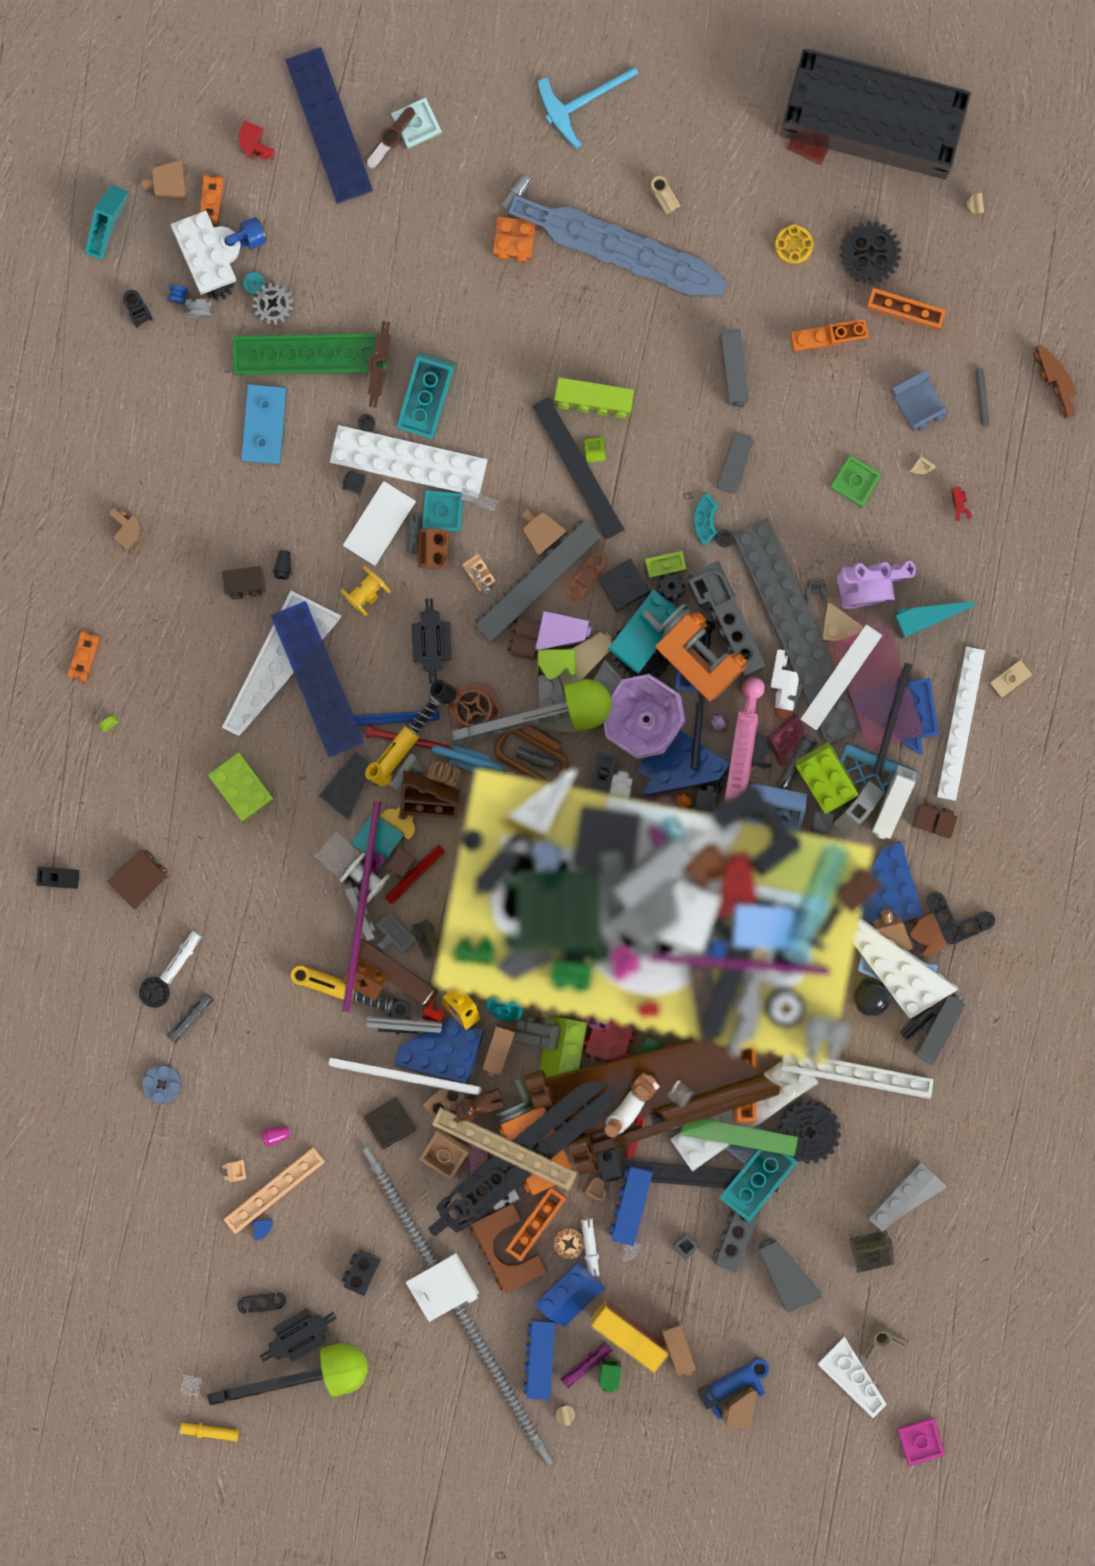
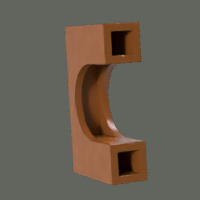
M509 1203L504 1208L473 1221L470 1228L474 1239L478 1237L481 1243L478 1247L482 1255H487L490 1261L487 1265L491 1273L495 1272L498 1277L495 1281L500 1291L504 1289L505 1293L547 1273L539 1254L520 1263L509 1264L500 1260L494 1251L496 1236L502 1230L521 1221L514 1203Z

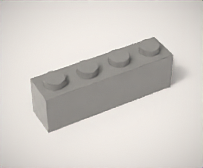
M671 835L609 887L626 908L636 907L644 896L652 894L660 883L668 881L676 870L684 868L691 859V856L679 840Z

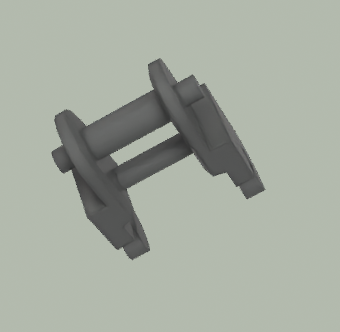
M809 579V582H807L809 588L806 589V603H809V593H821L822 604H825L826 589H823L825 582H823V579H821V582H813ZM811 586H820V590H811Z

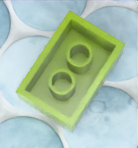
M829 741L796 760L797 769L825 814L859 796L858 788Z
M240 752L208 774L243 822L274 800V797Z

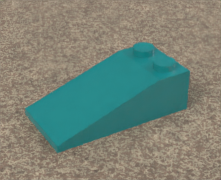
M419 352L396 428L430 439L434 438L456 362Z
M654 589L641 601L608 648L610 652L637 673L640 672L657 648L655 646L664 638L662 636L664 631L659 633L641 614L647 609L663 624L677 610L673 604Z
M972 601L915 607L912 609L905 607L895 612L896 616L892 619L901 639L965 611L976 604Z
M757 1150L719 1198L750 1222L798 1162L788 1155Z

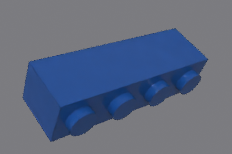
M630 1163L629 1168H625L623 1179L626 1180L625 1186L620 1187L618 1197L621 1198L620 1205L615 1206L613 1215L617 1216L615 1224L611 1223L609 1234L612 1235V1241L634 1246L653 1174L652 1168Z
M532 1319V1324H528L527 1335H531V1343H527L526 1354L530 1355L529 1362H525V1374H528V1382L524 1381L523 1393H527V1399L550 1400L555 1322L552 1320Z

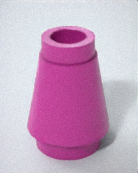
M288 1126L265 1128V1131L261 1132L264 1145H270V1147L291 1137Z

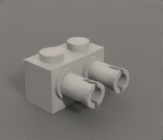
M808 1014L804 1034L809 1038L805 1056L818 1058L820 1041L824 1039L829 1042L824 1060L837 1062L840 1045L847 1042L850 1024L845 1021Z

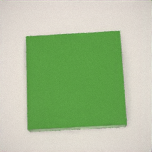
M849 455L829 488L858 506L863 507L882 474Z

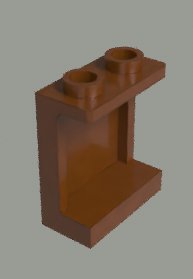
M140 849L107 881L133 909L139 907L141 902L168 878L166 868L161 864L157 865L153 861L154 856L148 850L143 851Z

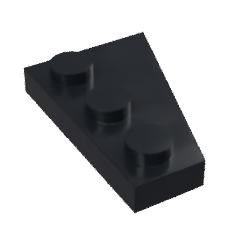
M355 752L319 796L349 820L366 778V769L371 763Z

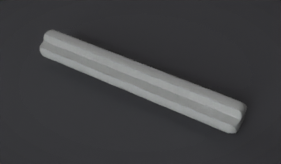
M366 1017V1027L434 1033H440L442 1030V1023L437 1021Z

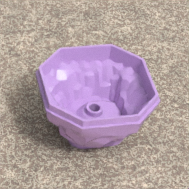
M650 674L623 679L611 696L612 708L603 726L606 739L637 759L662 754L673 742L685 722L681 696ZM650 717V721L644 723L645 718Z

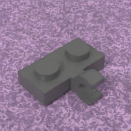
M390 912L376 924L386 935L376 945L381 951L392 942L403 953L416 940Z

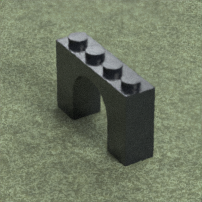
M750 784L712 813L711 818L723 832L746 817L759 818L769 826L772 835L771 844L749 862V865L762 880L799 852L802 846L798 836L788 830L786 821L776 815L773 805L763 799L760 789Z

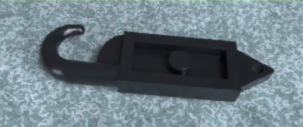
M517 833L508 840L476 877L474 897L487 892L491 893L517 863L518 857L513 847L519 840H525L528 843L526 852H531L533 842L530 836L525 833Z

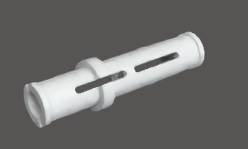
M193 930L191 931L186 941L179 946L180 949L160 976V979L167 984L172 982L186 959L194 953L195 946L202 939L200 934Z
M593 1218L581 1219L585 1247L584 1260L587 1263V1270L597 1277L600 1276L598 1267L599 1254L596 1251Z

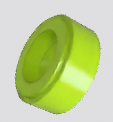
M112 715L104 719L99 724L102 732H106L117 725L119 721Z

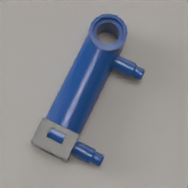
M756 1357L751 1362L710 1385L707 1384L697 1390V1393L706 1409L711 1408L717 1419H721L722 1413L718 1402L751 1383L760 1396L765 1394L759 1379L765 1378L768 1375L769 1366L765 1359ZM756 1364H763L764 1370L757 1373L754 1371Z

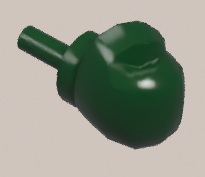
M601 938V949L586 950L587 958L591 959L594 963L603 962L609 957V951L603 938Z

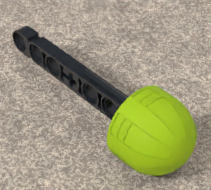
M339 1343L322 1347L320 1352L321 1368L210 1393L207 1395L209 1405L220 1404L323 1379L332 1397L348 1394L357 1390L364 1383L368 1372L367 1360L364 1354L351 1344Z

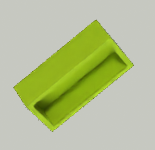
M558 377L555 405L561 410H569L570 407L576 408L577 412L580 413L595 411L596 415L599 416L613 414L615 418L626 419L631 414L634 389Z

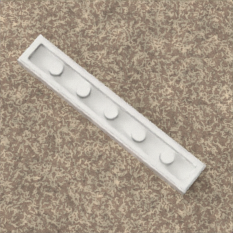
M865 625L802 716V721L815 730L820 727L883 636L869 625Z

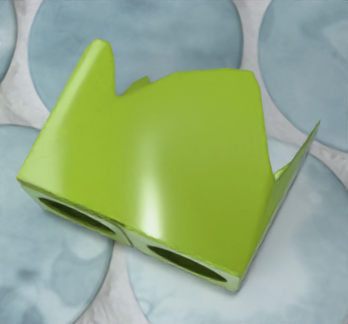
M575 649L538 650L537 679L543 671L549 680L563 673L566 679L570 681L571 676L576 674Z

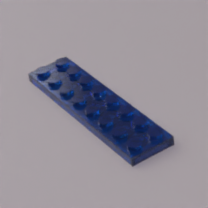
M319 47L286 59L287 67L337 204L373 192L322 48Z
M301 602L270 615L328 757L330 758L364 744L307 602Z

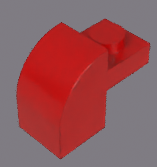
M244 121L239 134V143L243 153L251 160L255 153H257V157L267 161L269 158L273 160L276 154L275 150L259 143L264 133L263 128Z

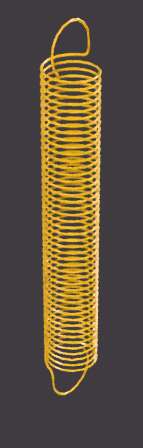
M499 819L502 820L501 823L506 824L504 826L520 830L518 832L533 836L532 838L544 842L545 838L540 836L547 837L542 833L538 834L539 832H530L534 830L528 827L525 828L526 826H517L520 824L515 821Z

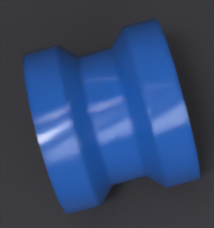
M170 284V295L167 296V300L178 304H185V295L189 289Z
M708 940L709 950L706 956L726 959L725 949L728 947V943Z

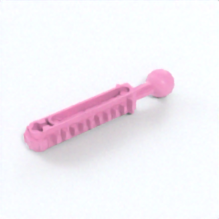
M756 676L747 677L741 684V692L745 697L743 712H738L725 802L746 788L749 783L758 725V714H755L756 701L765 691L763 681Z

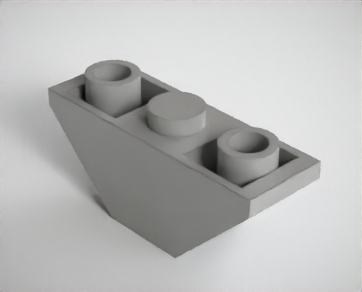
M870 780L858 792L859 796L853 798L832 823L846 836L865 820L884 793Z

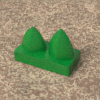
M485 935L479 941L476 950H473L472 943L467 937L462 938L456 945V948L454 947L453 962L493 966L494 952L490 938Z

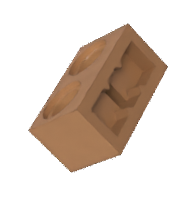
M440 1088L422 1106L435 1119L437 1113L433 1110L434 1104L441 1103L444 1109L450 1112L451 1109L449 1107L463 1100L467 1095L458 1092V1098L450 1100L447 1096L450 1090Z

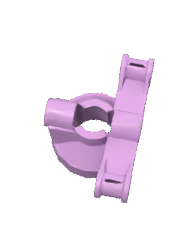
M906 561L901 565L896 563L890 566L887 562L870 565L868 568L862 563H858L854 567H843L837 575L842 608H859L894 601L893 581L914 577L916 574L914 563Z

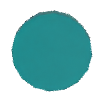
M490 995L487 998L485 1009L487 1011L490 1010L493 1017L508 1022L521 1018L523 1006L517 1004V1000L510 998L509 1002L497 1000L498 996Z

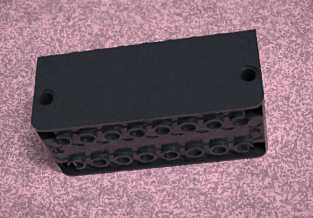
M802 49L780 137L946 180L953 164L971 92L823 52Z

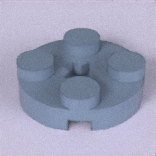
M154 1066L147 1071L142 1080L143 1091L148 1099L157 1104L168 1103L175 1099L180 1092V1075L170 1066ZM159 1079L162 1081L166 1080L167 1082L164 1090L157 1087Z

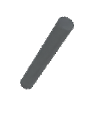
M977 368L975 370L982 426H988L989 417L983 368Z

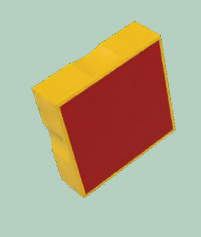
M604 1298L590 1316L593 1328L655 1373L667 1357L666 1343Z

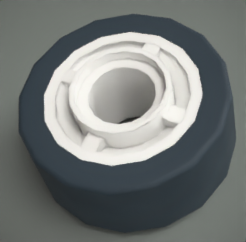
M787 988L778 989L767 999L766 1014L777 1026L784 1028L792 1027L798 1024L804 1016V1001L794 990ZM783 1003H789L791 1008L789 1012L782 1013L780 1006Z

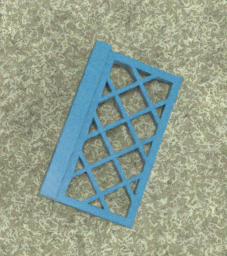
M847 742L840 760L844 765L846 756L853 758L857 766L847 769V772L858 768L862 778L853 782L856 784L864 781V784H866L865 779L875 776V774L872 773L864 777L860 767L868 764L874 770L878 754ZM885 758L882 772L890 773L892 779L898 765L915 771L917 779L918 770ZM876 775L878 782L880 784L877 787L882 789V791L884 792L883 794L885 796L886 793L883 786L890 784L892 780L882 784L879 776ZM884 798L880 799L876 805L881 806Z

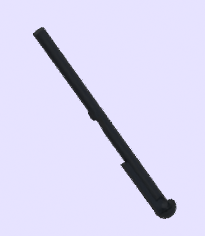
M705 621L707 624L704 628L706 632L699 640L710 649L711 630L715 629V625L711 621ZM698 650V654L708 663V659ZM699 690L698 703H695L696 716L690 767L693 770L698 769L705 696Z

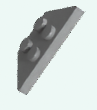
M670 878L668 881L660 883L652 894L644 896L636 907L625 910L611 921L608 926L645 945H650L680 921L672 879Z

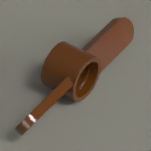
M407 107L392 127L385 128L382 131L380 142L366 159L367 166L370 168L376 167L390 148H395L400 144V134L415 116V110L412 107ZM389 131L395 132L398 136L394 144H387L384 141V135Z

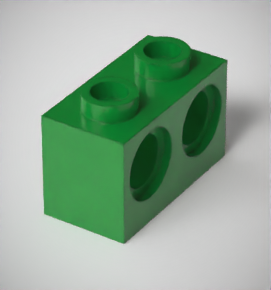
M602 1359L599 1376V1388H603L602 1391L614 1393V1390H619L622 1370L621 1362Z

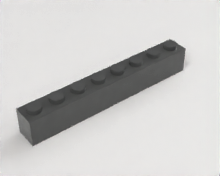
M580 520L572 528L574 531L570 535L566 533L558 541L560 545L556 549L554 547L550 548L545 553L546 558L542 562L538 560L531 567L533 571L528 575L524 573L517 580L519 584L514 589L512 587L508 588L503 593L505 597L500 602L496 600L489 607L491 609L490 612L486 615L482 613L475 620L477 622L475 627L490 643L602 538L587 520L584 522Z

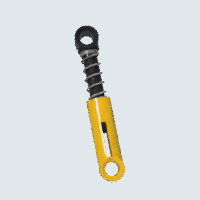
M441 679L433 682L430 687L431 697L427 705L423 706L424 709L421 712H418L419 715L416 719L413 718L414 721L411 725L408 724L409 726L405 725L377 762H373L367 767L365 772L367 779L381 787L390 783L392 772L420 738L419 731H423L422 727L428 724V719H432V714L437 712L438 707L454 701L457 695L455 687Z
M303 965L297 966L292 970L291 980L295 984L344 1000L346 984L342 983L343 979ZM298 970H303L306 973V978L302 981L296 978ZM312 977L328 983V986L310 980V978ZM353 989L352 1001H359L363 1005L368 1004L370 1007H376L378 1010H385V1013L387 1012L394 1018L405 1019L410 1013V1005L404 1000H388L387 997L383 998L379 995L376 1001ZM397 1005L405 1006L406 1012L404 1015L396 1013L395 1008Z

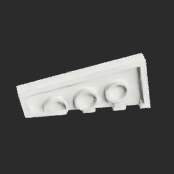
M843 1336L817 1364L874 1418L887 1404Z

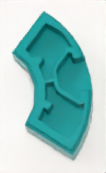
M707 492L700 499L694 514L695 532L703 546L708 544L718 534L714 527L713 518L719 505Z

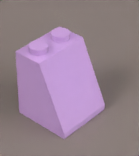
M544 611L536 651L551 650L583 643L585 638L589 639L592 626H588L589 621Z

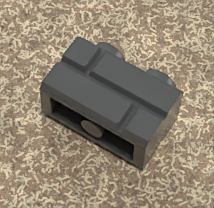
M526 1016V1020H518L515 1042L556 1049L560 1026L554 1025V1021L543 1020L540 1023L537 1022V1018Z

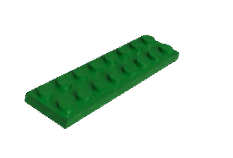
M378 333L233 336L234 375L369 373L368 362L371 354L375 351ZM378 361L376 367L387 371V362Z

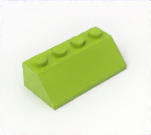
M549 1015V1020L554 1021V1025L560 1026V1034L556 1049L543 1048L539 1070L543 1069L547 1078L579 1070L587 1025L586 1022Z

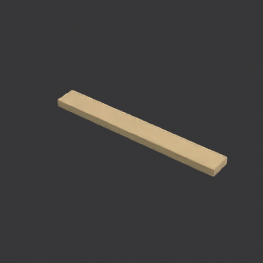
M441 1107L439 1108L433 1121V1126L566 1190H570L577 1172L470 1121L453 1122L457 1115Z

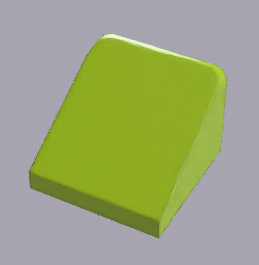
M603 437L584 439L586 462L604 461Z

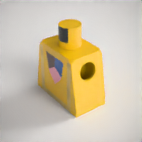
M454 987L443 996L442 1005L467 1031L481 1018L474 1001L466 993L457 992L458 988Z

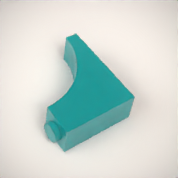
M112 184L109 186L94 209L85 254L103 260L114 227L126 205L129 191Z

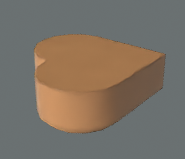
M599 1176L593 1177L583 1193L598 1202L604 1201L607 1197L604 1180Z

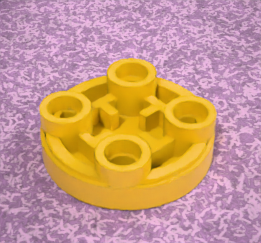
M791 225L782 229L777 235L775 251L782 261L788 264H800L811 255L814 242L811 234L805 228Z

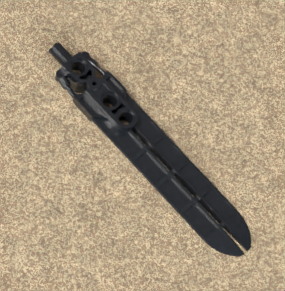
M589 1082L578 1086L512 1140V1142L527 1149H530L539 1142L541 1145L533 1152L552 1159L604 1115L611 1100L610 1088L588 1105L587 1101L602 1090L606 1084L604 1082ZM582 1105L585 1107L568 1123L564 1121ZM560 1123L563 1125L562 1128H560L546 1141L542 1139L554 1128H556ZM494 1155L455 1187L448 1197L445 1196L436 1206L440 1218L428 1227L430 1233L436 1237L448 1226L456 1233L469 1227L470 1223L483 1216L533 1173L519 1166H514L507 1172L505 1169L512 1163ZM494 1173L501 1175L502 1181L500 1183L494 1181ZM480 1185L487 1188L486 1195L479 1192L478 1188ZM455 1193L461 1195L462 1200L456 1199L447 1207ZM469 1208H471L472 1211L474 1210V1217H472L469 1220L465 1219L462 1222H460L469 1214ZM450 1210H455L458 1213L457 1219L450 1217Z

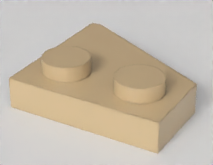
M827 603L822 640L853 644L863 630V626L833 604Z

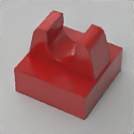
M431 1001L428 1007H426L422 1019L441 1022L445 1007L442 1005L440 1010L436 1011L433 1009L435 1002Z

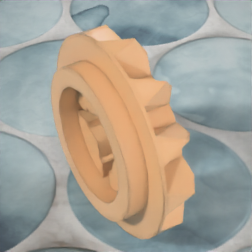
M572 1228L559 1231L554 1239L556 1253L565 1259H573L579 1256L584 1249V1240L581 1233ZM574 1237L572 1244L576 1249L569 1247L564 1251L566 1244L562 1239L569 1241Z

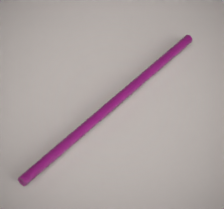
M374 801L342 1007V1011L350 1012L382 803L380 801Z

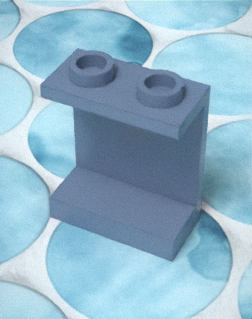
M927 370L891 390L912 430L918 429V431L925 429L929 426L928 422L932 420L937 422L943 419L948 411L947 407L944 408L931 385Z

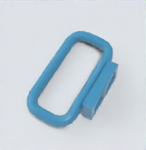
M436 745L432 747L433 753L450 758L448 764L474 772L477 769L484 771L488 769L499 773H505L506 771L505 766L489 761L491 756L455 745L452 750Z

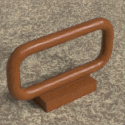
M533 725L526 727L525 731L517 729L501 733L494 746V753L500 761L535 781L552 784L568 772L569 769L567 756L558 750L562 742ZM516 734L559 759L562 766L553 780H548L502 752V746L508 736Z

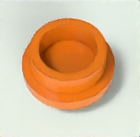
M685 792L682 794L677 793L675 802L684 809L692 807L693 802L690 795Z

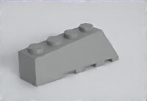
M918 1161L872 1210L867 1218L883 1232L891 1223L938 1194L947 1186L925 1165Z

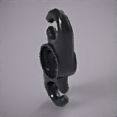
M277 1292V1296L281 1299L279 1304L273 1302L274 1293L246 1296L238 1301V1309L241 1313L246 1314L247 1311L242 1305L244 1302H249V1313L276 1310L285 1305L286 1299L281 1292ZM258 1298L266 1299L267 1306L265 1308H259L256 1305Z

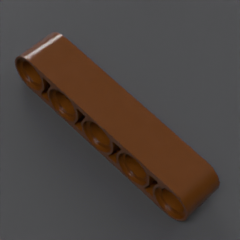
M361 938L358 957L389 974L388 981L428 1007L438 990Z

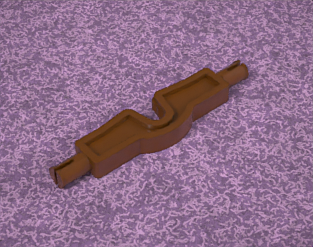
M382 321L381 333L377 334L375 351L369 358L368 370L371 377L368 394L371 396L368 407L373 405V408H377L378 396L382 395L387 371L376 367V363L389 360L391 335L388 332L390 322Z

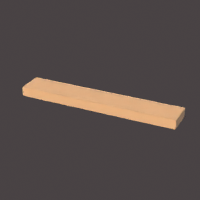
M313 1146L223 1220L234 1234L238 1233L320 1167L325 1160Z

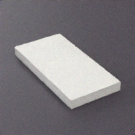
M383 481L343 546L376 566L416 501Z

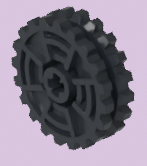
M804 1100L800 1101L798 1106L795 1103L792 1104L790 1111L787 1109L784 1111L785 1117H780L779 1121L782 1124L778 1126L777 1130L781 1134L798 1137L794 1159L798 1162L803 1159V1162L809 1164L810 1160H813L814 1163H819L820 1158L826 1160L828 1153H834L833 1147H838L839 1145L837 1138L841 1137V1133L838 1132L841 1126L840 1123L836 1122L837 1116L831 1114L832 1110L829 1107L824 1108V1104L821 1102L815 1104L814 1100H809L808 1103ZM807 1127H810L812 1130H814V1133H811L812 1136L810 1137L807 1134H804V1131H807Z

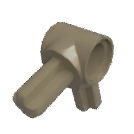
M876 1323L870 1329V1336L868 1338L870 1342L863 1352V1357L867 1360H873L878 1349L888 1345L903 1350L906 1347L907 1341L894 1335L893 1331L887 1329L883 1323Z

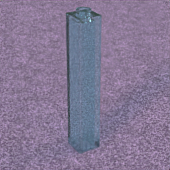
M837 843L824 845L781 952V958L805 966L850 854L844 851V846Z

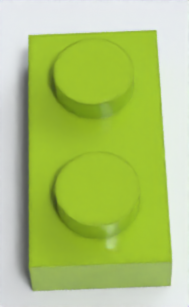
M683 551L645 559L649 578L687 570Z

